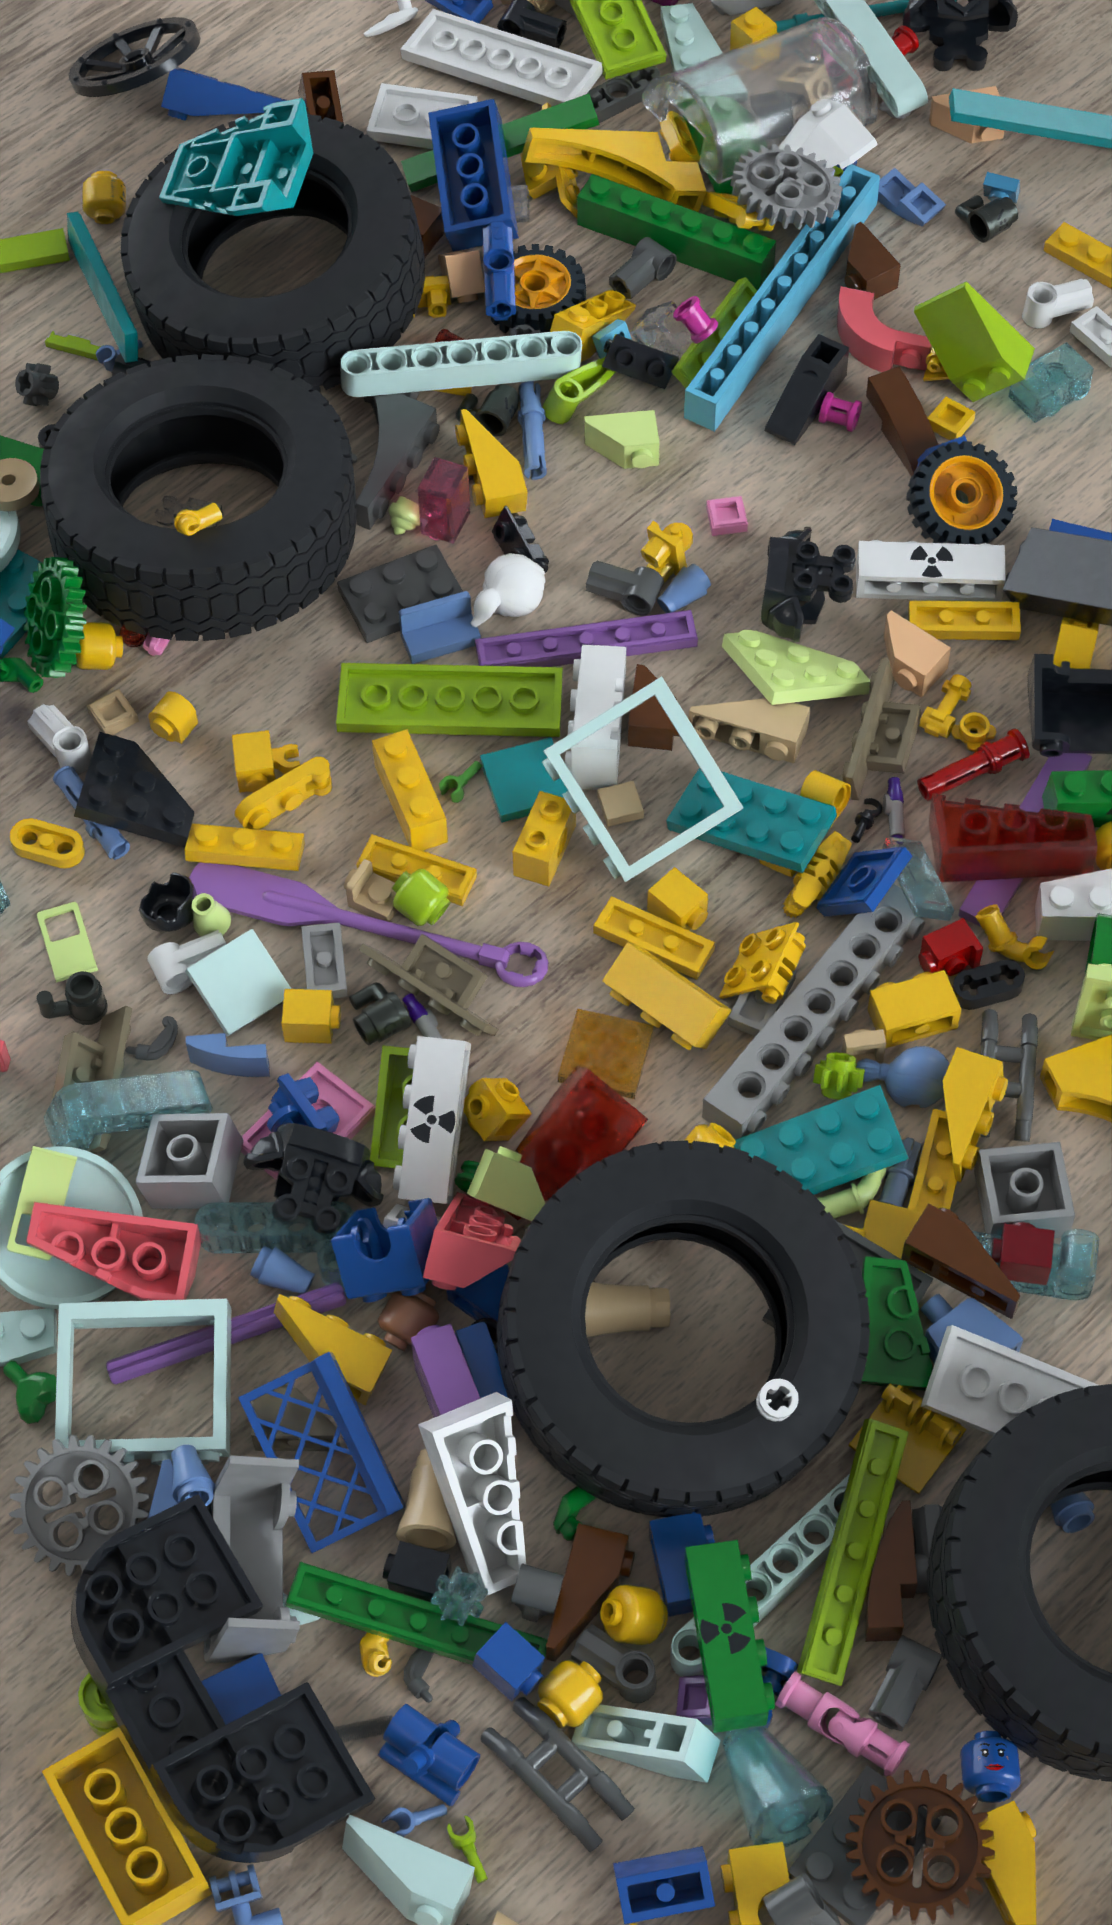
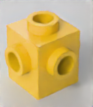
M485 1077L477 1080L470 1086L469 1094L464 1100L463 1112L467 1116L468 1124L473 1130L478 1132L483 1141H509L532 1115L519 1096L520 1093L516 1085L507 1078Z

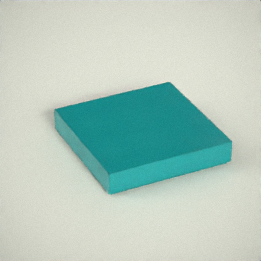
M552 737L480 755V763L501 823L529 816L539 791L564 798L562 794L567 792L568 789L561 778L553 781L542 764V761L548 758L544 750L554 744Z

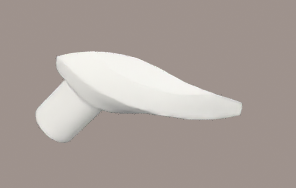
M397 0L400 11L389 14L383 21L366 31L364 36L371 37L385 33L414 18L418 9L416 7L412 8L410 0Z

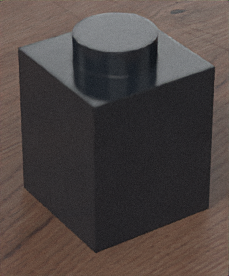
M400 1541L396 1554L389 1553L382 1577L387 1580L389 1590L440 1605L452 1570L450 1554Z

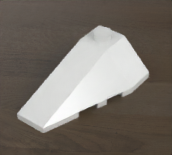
M826 98L817 101L811 106V110L798 120L778 148L784 150L786 144L791 147V151L796 152L801 147L803 148L804 155L808 156L811 153H815L814 160H826L825 168H832L839 164L840 168L843 169L875 147L877 142L845 104Z

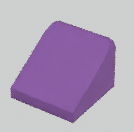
M704 1675L679 1677L676 1716L695 1718L703 1725H712Z

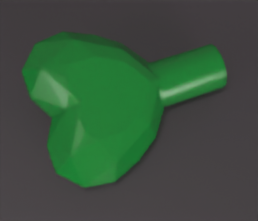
M10 1361L4 1366L3 1373L17 1387L16 1405L20 1419L27 1424L38 1423L44 1416L47 1405L56 1400L57 1377L46 1372L27 1374L16 1361Z

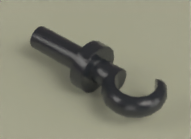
M866 798L864 804L873 805L877 809H865L864 812L858 813L855 817V824L857 826L851 836V840L855 843L860 842L864 831L871 829L874 824V818L882 813V804L874 798Z

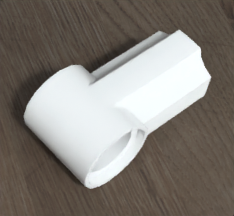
M1078 279L1055 286L1047 282L1032 284L1028 289L1022 313L1023 321L1033 328H1045L1050 325L1054 317L1092 308L1094 302L1092 286L1087 279Z
M42 704L34 709L31 718L27 721L28 726L57 758L60 768L64 766L74 767L77 774L88 770L92 755L85 732L80 727L73 726L54 705Z
M216 930L180 946L175 942L161 944L149 953L147 960L162 991L166 994H176L192 985V981L185 970L226 945V942L221 932Z

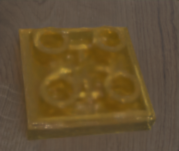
M577 1008L558 1073V1082L635 1099L653 1036L654 1026Z

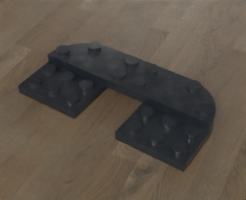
M197 1494L117 1533L95 1551L86 1564L73 1595L70 1614L72 1635L81 1659L167 1814L178 1830L198 1848L218 1858L240 1863L265 1862L291 1853L299 1844L348 1818L349 1815H353L371 1805L376 1798L308 1682L227 1725L223 1721L184 1650L219 1633L228 1618H248L260 1612L263 1604L200 1495Z

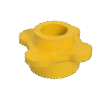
M972 712L962 717L960 725L952 727L951 735L954 739L963 741L967 745L968 750L977 752L978 747L988 739L995 738L996 728L990 725L986 716L981 713Z

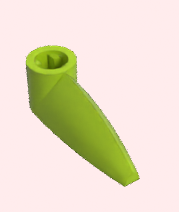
M605 357L583 365L555 381L542 407L545 410L546 418L557 424L567 423L572 418L578 405L599 390L616 373L602 367Z

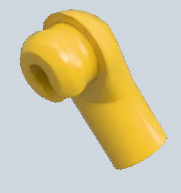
M213 502L199 510H181L175 517L174 525L178 532L191 536L220 521L223 517L219 507Z

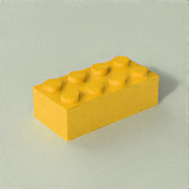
M120 1727L115 1728L42 1770L49 1787L122 1925H161L212 1894L182 1834L167 1814Z

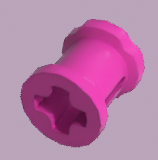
M692 296L682 302L673 313V318L676 321H681L691 333L690 338L694 343L702 342L718 327L717 320L710 318L702 309L700 299L697 296Z
M827 392L821 405L819 422L826 423L829 421L846 426L847 431L853 432L860 418L862 402L856 400L852 403L836 398L832 392Z

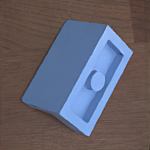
M468 591L399 611L401 638L412 664L475 646V639H480L481 635L478 628L471 625L473 615L471 611V597Z

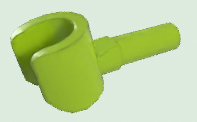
M464 1816L469 1830L467 1834L463 1836L455 1835L450 1823H448L447 1830L453 1847L462 1850L469 1864L475 1867L474 1876L479 1884L486 1881L488 1877L474 1845L477 1836L473 1821L470 1817Z

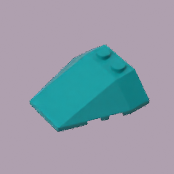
M298 98L272 103L263 108L264 114L250 120L246 116H242L235 120L237 126L220 133L215 128L179 144L159 199L163 203L233 216L294 208L313 156L304 100Z

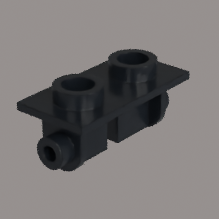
M615 334L613 340L607 339L603 351L607 355L602 367L666 389L672 376L671 371L677 364L679 357Z
M504 506L492 529L494 538L504 555L509 553L524 555L541 566L546 573L549 568V560L544 555L539 544H530L534 542L535 537L527 524L526 518L518 513L511 514L508 506Z

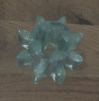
M457 1566L450 1579L442 1574L439 1576L435 1585L440 1591L434 1593L431 1604L439 1605L442 1612L440 1618L442 1621L449 1618L457 1620L458 1624L463 1626L469 1613L473 1617L479 1618L484 1610L480 1601L484 1600L488 1594L487 1588H480L477 1580L479 1573L470 1574L462 1572L460 1567Z

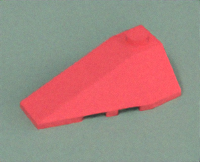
M457 1192L434 1229L423 1278L432 1280L434 1286L445 1290H456L457 1287L465 1288L511 1262L521 1239L518 1236H512L514 1229L511 1225L504 1224L506 1216L500 1208L470 1195Z

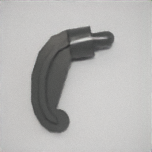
M171 1016L164 1017L162 1024L165 1029L151 1045L137 1044V1047L128 1046L125 1049L126 1053L135 1055L136 1059L146 1061L157 1060L164 1056L174 1045L178 1035L177 1021Z
M418 1648L410 1656L405 1666L404 1682L407 1689L417 1699L422 1697L425 1702L430 1703L433 1700L432 1695L428 1692L430 1686L422 1679V1676L434 1653Z

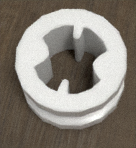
M772 1379L766 1382L758 1392L756 1398L757 1409L767 1420L774 1422L783 1421L797 1408L799 1401L798 1392L789 1381ZM777 1390H781L786 1394L783 1401L788 1400V1407L780 1406L776 1411L769 1407L772 1400H766L767 1393L773 1395Z

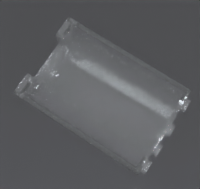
M829 17L807 21L655 78L648 84L642 94V103L660 122L666 120L670 102L704 137L699 164L718 184L732 179L735 163L739 162L741 155L747 156L749 149L758 152L760 145H763L768 150H771L772 144H776L779 147L798 120L809 112L811 106L819 100L827 98L845 104L864 127L875 123L878 113L876 82L870 83L866 67L871 66L863 47L845 25Z

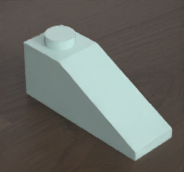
M600 1704L582 1725L575 1728L571 1741L579 1749L659 1774L708 1783L721 1740L695 1718Z
M349 1815L346 1821L342 1849L403 1916L417 1925H454L470 1894L475 1867Z

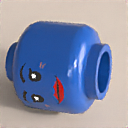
M981 1731L974 1735V1740L967 1742L962 1747L960 1758L964 1788L971 1794H974L978 1801L995 1803L1009 1799L1011 1792L1015 1791L1021 1784L1017 1746L1012 1741L1001 1738L997 1731Z

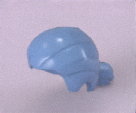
M927 1046L912 1047L899 1054L890 1064H880L868 1058L857 1062V1068L865 1069L863 1082H871L878 1079L885 1081L890 1097L902 1107L919 1105L920 1108H927L944 1097L942 1080L948 1069L949 1062L937 1049Z

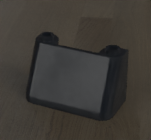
M1034 654L1027 674L1032 747L1040 751V755L1045 757H1057L1063 753L1112 754V670L1070 668V662L1062 661L1061 666L1058 667L1053 662V654Z

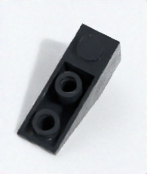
M818 334L798 362L764 431L796 445L819 414L827 392L834 393L847 376L849 347Z

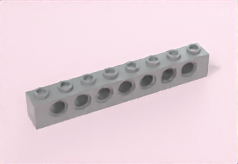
M893 884L873 912L858 913L704 1097L702 1118L710 1123L720 1125L735 1140L747 1136L750 1132L755 1133L759 1131L767 1118L766 1112L773 1104L778 1106L783 1102L790 1090L789 1084L796 1076L801 1078L806 1074L813 1062L812 1056L819 1048L824 1050L828 1047L836 1034L835 1028L842 1020L847 1022L851 1019L858 1008V1000L864 993L869 995L870 990L876 988L881 979L880 973L886 966L893 967L902 955V946L907 940L911 939L913 941L919 936L925 925V920L922 919L925 903ZM879 928H888L892 931L883 932ZM856 955H867L870 958L861 959L858 958ZM841 981L845 982L848 985L838 986L835 985L834 982ZM822 1009L825 1011V1013L816 1014L811 1010ZM798 1036L803 1040L795 1042L789 1040L788 1037ZM776 1064L780 1068L771 1070L766 1068L765 1065ZM753 1092L757 1096L754 1098H746L742 1096L741 1093Z

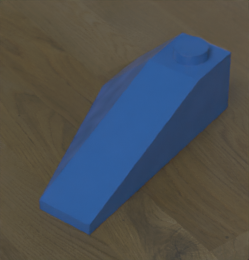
M176 67L169 72L161 107L169 109L168 116L187 120L188 115L209 116L265 113L263 111L265 106L287 100L258 91L254 92L236 84L223 83L216 78Z

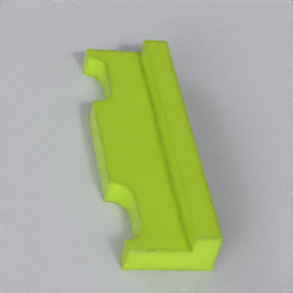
M54 331L45 340L46 347L98 361L96 351L101 346L92 345L90 340L72 335L62 337L55 335Z

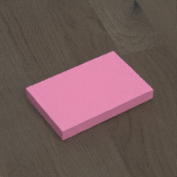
M316 1062L300 1078L310 1077L318 1087L319 1096L317 1102L312 1104L315 1110L332 1106L338 1114L340 1120L336 1131L333 1132L334 1134L352 1139L375 1116L376 1106L319 1062ZM270 1110L242 1136L241 1153L245 1156L251 1152L254 1145L261 1138L267 1137L271 1133L267 1127V1122L273 1115ZM264 1169L265 1172L277 1180L278 1171Z

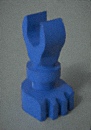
M765 1647L767 1666H761L762 1671L766 1673L765 1676H762L763 1683L771 1682L775 1698V1695L779 1696L783 1689L781 1681L787 1682L796 1671L798 1664L791 1658ZM768 1710L767 1725L760 1726V1731L765 1730L771 1724L773 1718L772 1710Z

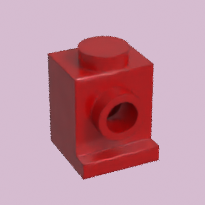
M962 918L923 936L918 959L924 972L935 973L945 970L946 974L953 976L963 971L967 965H970L971 968L979 967L983 946L965 919Z

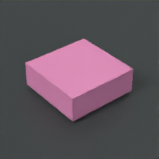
M742 496L706 501V510L712 536L747 532L748 522Z

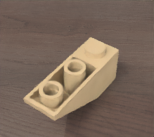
M766 698L692 706L689 710V721L702 739H713L730 744L739 750L757 752L767 755L776 761L784 760L795 763L808 730L810 707L797 703L771 705Z

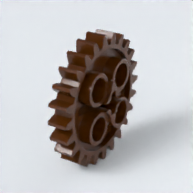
M926 1769L923 1770L920 1781L915 1782L909 1770H905L904 1783L899 1785L891 1775L886 1776L888 1790L885 1792L874 1784L870 1786L874 1798L872 1803L859 1798L858 1806L864 1813V1816L850 1815L849 1823L859 1830L858 1832L845 1834L846 1842L858 1847L846 1853L847 1862L860 1863V1866L851 1872L853 1881L867 1879L861 1890L862 1896L867 1897L876 1892L878 1894L875 1904L876 1909L879 1911L888 1903L892 1904L894 1920L900 1917L903 1910L910 1911L912 1924L916 1925L920 1912H926L931 1924H935L936 1910L940 1909L952 1919L954 1918L953 1903L956 1901L962 1907L970 1908V1901L966 1894L968 1890L978 1895L983 1893V1887L976 1880V1877H991L992 1870L981 1863V1861L995 1858L994 1850L982 1846V1844L994 1839L993 1831L980 1830V1827L988 1821L987 1812L973 1814L972 1811L978 1804V1798L973 1796L963 1801L961 1797L964 1784L959 1783L952 1790L947 1789L946 1774H942L937 1783L934 1784L930 1783L929 1773ZM920 1806H925L927 1808L925 1843L926 1846L932 1848H925L922 1883L920 1887L916 1888L912 1885L915 1862L914 1847L909 1845L916 1843L918 1809ZM894 1811H903L911 1817L912 1822L908 1828L896 1831L887 1825L886 1819ZM940 1816H948L956 1821L958 1828L953 1834L942 1836L933 1830L932 1823ZM890 1857H899L907 1863L908 1869L904 1875L893 1878L883 1872V1863ZM937 1862L949 1864L954 1870V1876L946 1883L935 1882L928 1874V1870L933 1864Z

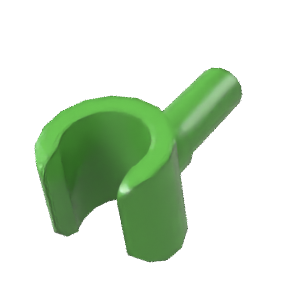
M475 761L458 777L453 775L444 777L439 783L441 794H446L450 788H457L451 794V800L454 803L462 801L464 797L463 787L482 768L480 762Z

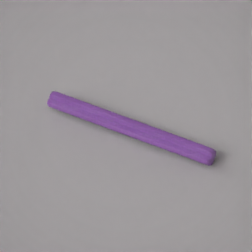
M339 1282L296 1296L308 1302L312 1307L311 1309L320 1314L346 1304V1296ZM276 1303L231 1318V1344L283 1327L282 1323L273 1313ZM214 1325L109 1360L106 1363V1368L111 1382L119 1384L214 1351Z

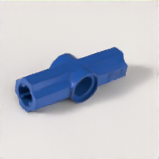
M491 222L487 228L483 229L486 315L493 317L495 321L508 320L511 315L516 314L512 227L506 226L504 222Z

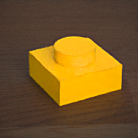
M945 396L927 418L933 432L948 440H953L961 437L974 422L975 411Z

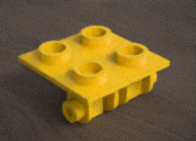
M793 922L746 936L739 946L740 953L733 967L730 968L724 977L725 984L719 998L724 999L759 990L763 993L762 999L767 1003L775 1004L777 1000L782 999L789 983L787 981L791 980L793 976L792 971H795L800 957L806 948L804 943L805 937L796 932L799 923Z
M890 1383L881 1396L883 1400L869 1418L909 1432L897 1480L917 1494H920L967 1429L951 1418L921 1407L923 1401L921 1397L901 1385L895 1387ZM862 1427L848 1445L855 1451Z

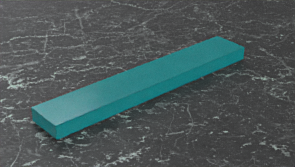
M952 88L949 95L951 121L1112 149V116L955 88Z
M78 211L67 213L68 242L125 363L137 361L138 332L81 214Z

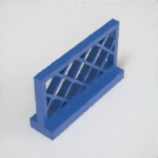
M327 1352L313 1361L238 1397L267 1458H279L273 1450L278 1430L301 1438L294 1458L299 1459V1461L307 1440L330 1448L322 1472L299 1465L298 1469L320 1477L312 1501L297 1496L294 1516L311 1553L325 1548L405 1508V1502L333 1352ZM312 1372L319 1386L313 1404L290 1397L296 1379ZM288 1383L285 1395L273 1391ZM265 1394L283 1399L275 1423L258 1418L251 1401ZM322 1395L330 1410L319 1407ZM288 1401L311 1409L303 1433L280 1426ZM317 1411L333 1416L337 1424L332 1443L309 1436ZM262 1425L273 1428L269 1439ZM340 1434L348 1449L337 1445ZM335 1450L351 1455L356 1464L350 1482L327 1474ZM359 1473L367 1488L355 1484ZM325 1479L348 1487L340 1511L317 1503ZM353 1489L370 1494L378 1511L363 1519L345 1513ZM299 1503L310 1506L306 1517ZM315 1508L338 1516L333 1533L319 1541H316L309 1526ZM343 1518L355 1522L340 1530Z

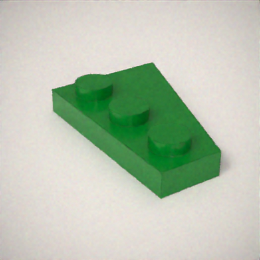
M865 1256L862 1265V1277L866 1288L865 1296L868 1297L870 1335L867 1362L861 1384L888 1386L891 1383L895 1387L901 1385L905 1389L926 1391L933 1367L929 1355L930 1349L927 1337L924 1336L918 1313L919 1306L907 1261Z

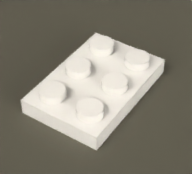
M381 83L366 130L367 135L379 142L433 149L428 113L478 102L477 96Z

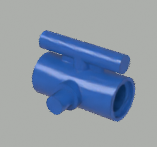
M408 1704L403 1705L388 1724L383 1735V1740L386 1743L378 1753L380 1758L450 1807L458 1799L461 1793L459 1789L469 1779L480 1759L479 1753L456 1738L460 1733V1726L456 1721L448 1720L445 1723L436 1724Z

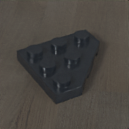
M99 731L74 817L185 848L195 813L136 742Z

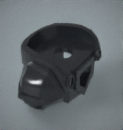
M909 0L907 8L903 13V26L909 27L914 33L929 31V40L938 46L933 55V65L938 71L945 72L950 70L955 59H965L968 69L980 71L985 67L988 52L979 45L983 41L988 40V30L1008 32L1016 27L1018 12L1013 1L968 0L969 3L963 7L955 0Z
M804 527V530L788 531L782 537H770L768 542V566L761 610L762 624L776 632L777 635L790 638L794 642H800L803 624L812 625L817 623L825 603L824 591L828 592L829 597L838 603L847 602L853 594V581L844 573L852 571L855 566L854 549L848 545H839L834 549L832 557L821 556L816 543L810 541L811 527ZM799 601H807V603L800 606Z
M296 1123L282 1124L277 1128L276 1132L261 1138L254 1145L251 1152L245 1156L243 1161L244 1166L250 1170L268 1169L278 1171L274 1197L277 1199L272 1206V1213L276 1220L281 1223H290L297 1216L312 1220L314 1230L321 1235H329L335 1232L340 1224V1214L335 1209L339 1197L352 1195L356 1200L369 1207L378 1206L383 1201L381 1175L374 1168V1162L369 1160L371 1154L369 1148L357 1141L321 1129Z

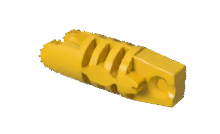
M833 831L819 845L804 872H797L793 878L794 887L787 895L783 903L784 907L782 908L784 913L790 916V918L801 916L814 900L821 899L841 871L852 843L840 833Z

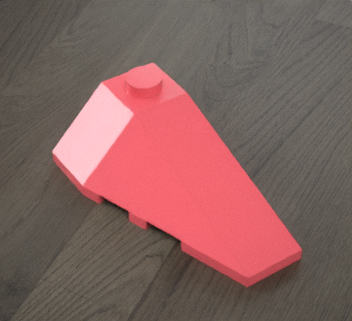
M34 1202L26 1242L138 1299L152 1301L186 1300L195 1278L202 1237L198 1224Z

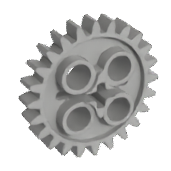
M772 144L771 150H768L763 145L759 146L758 152L749 149L747 156L741 155L739 162L735 163L730 186H733L732 195L739 196L738 205L747 204L746 213L756 211L758 213L757 220L767 217L770 219L769 224L771 226L779 221L784 229H787L789 223H793L798 230H801L802 223H806L809 227L814 228L815 221L824 224L826 217L832 218L834 211L838 209L843 187L839 186L841 178L834 176L835 169L825 168L826 160H814L815 153H811L808 156L804 155L803 148L801 147L796 152L791 151V147L786 144L784 150H780L776 144Z
M70 1435L68 1448H65L59 1439H55L52 1441L53 1454H50L43 1448H39L37 1450L41 1461L39 1464L32 1461L24 1462L25 1467L31 1473L29 1477H15V1481L23 1486L24 1489L23 1492L10 1494L11 1499L21 1502V1508L10 1512L9 1515L10 1517L22 1518L23 1524L14 1529L13 1532L14 1534L27 1533L29 1536L22 1545L23 1550L34 1546L39 1549L34 1558L36 1563L44 1560L47 1556L51 1558L49 1564V1571L51 1572L56 1571L61 1563H65L66 1576H72L76 1571L77 1565H81L83 1572L89 1559L104 1542L117 1533L137 1524L138 1518L149 1516V1511L140 1508V1502L150 1499L151 1494L139 1493L138 1487L147 1481V1477L134 1478L132 1472L139 1465L138 1461L125 1465L122 1461L127 1450L122 1448L115 1454H111L112 1441L106 1439L99 1448H96L94 1435H88L84 1446H80L77 1435ZM90 1464L100 1467L104 1476L102 1484L96 1489L87 1487L82 1478L83 1471ZM50 1481L57 1482L63 1489L62 1500L55 1506L49 1505L43 1499V1488ZM110 1488H115L117 1491L115 1496L87 1506L85 1508V1517H83L81 1512H75L50 1523L45 1521L47 1514L76 1503V1494L82 1499L92 1497ZM106 1504L115 1507L119 1513L118 1524L111 1530L102 1527L98 1521V1513ZM65 1521L72 1522L78 1529V1540L72 1546L64 1545L58 1538V1529Z

